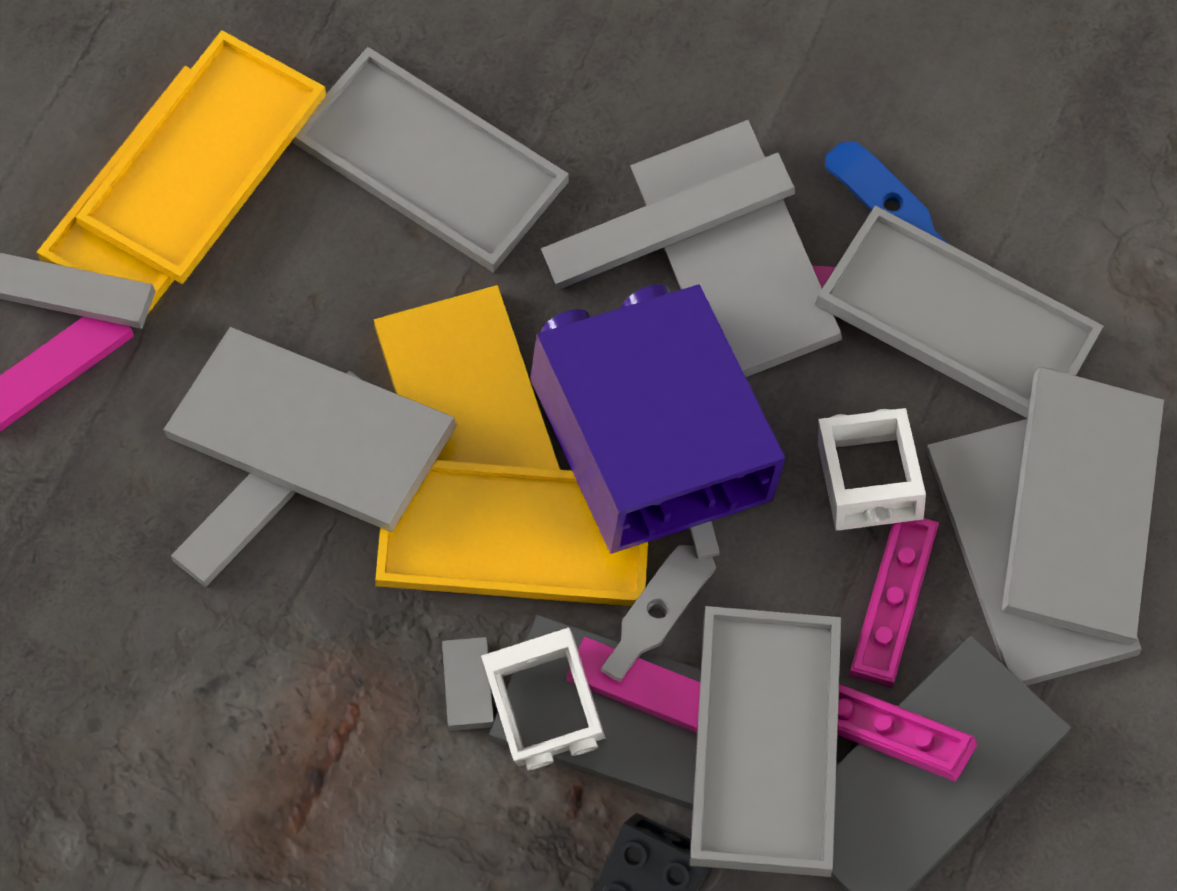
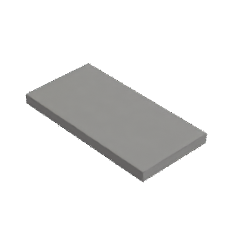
M369 47L362 52L327 92L326 97L292 140V143L493 273L569 182V173Z
M746 120L630 166L647 206L765 157L749 120ZM783 199L663 247L680 289L700 284L745 377L842 340L841 331L834 315L815 305L822 288Z
M876 205L818 294L815 305L1027 419L1035 371L1041 366L1076 376L1104 327L1096 321Z
M230 327L163 430L170 440L389 532H393L457 425L453 416Z
M1041 366L1035 371L1001 612L1126 645H1131L1137 639L1164 405L1163 399Z
M1028 419L929 444L926 450L1000 661L1026 686L1139 656L1142 650L1138 637L1131 645H1126L1001 612Z
M705 606L690 866L831 877L834 845L841 617Z

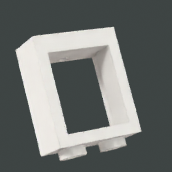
M906 408L894 410L879 409L870 413L854 415L838 414L830 418L819 419L818 449L836 531L924 520L926 492ZM897 440L907 482L845 489L836 448Z
M569 627L481 656L513 761L518 767L526 764L527 770L538 769L553 763V755L569 750L572 756L581 755L597 749L596 741L606 739L574 636ZM567 656L589 727L524 748L503 676Z

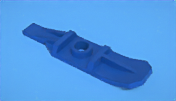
M841 142L826 154V171L840 180L870 211L876 205L946 242L934 230L929 210L872 153L859 143ZM894 201L899 205V210L889 211L884 207V203Z

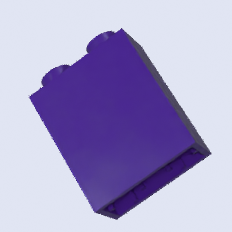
M700 284L675 292H670L669 288L665 285L647 286L630 295L619 309L590 317L586 310H569L550 319L543 326L541 333L536 334L530 380L610 554L773 501L785 456Z

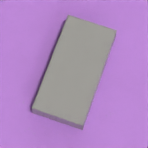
M487 637L442 641L448 730L492 728L494 720L491 686L481 657L488 654Z

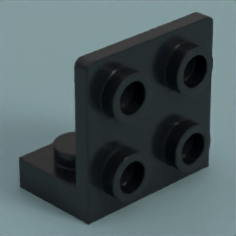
M635 813L623 823L594 891H697L702 878L713 867L690 866V838L641 814Z

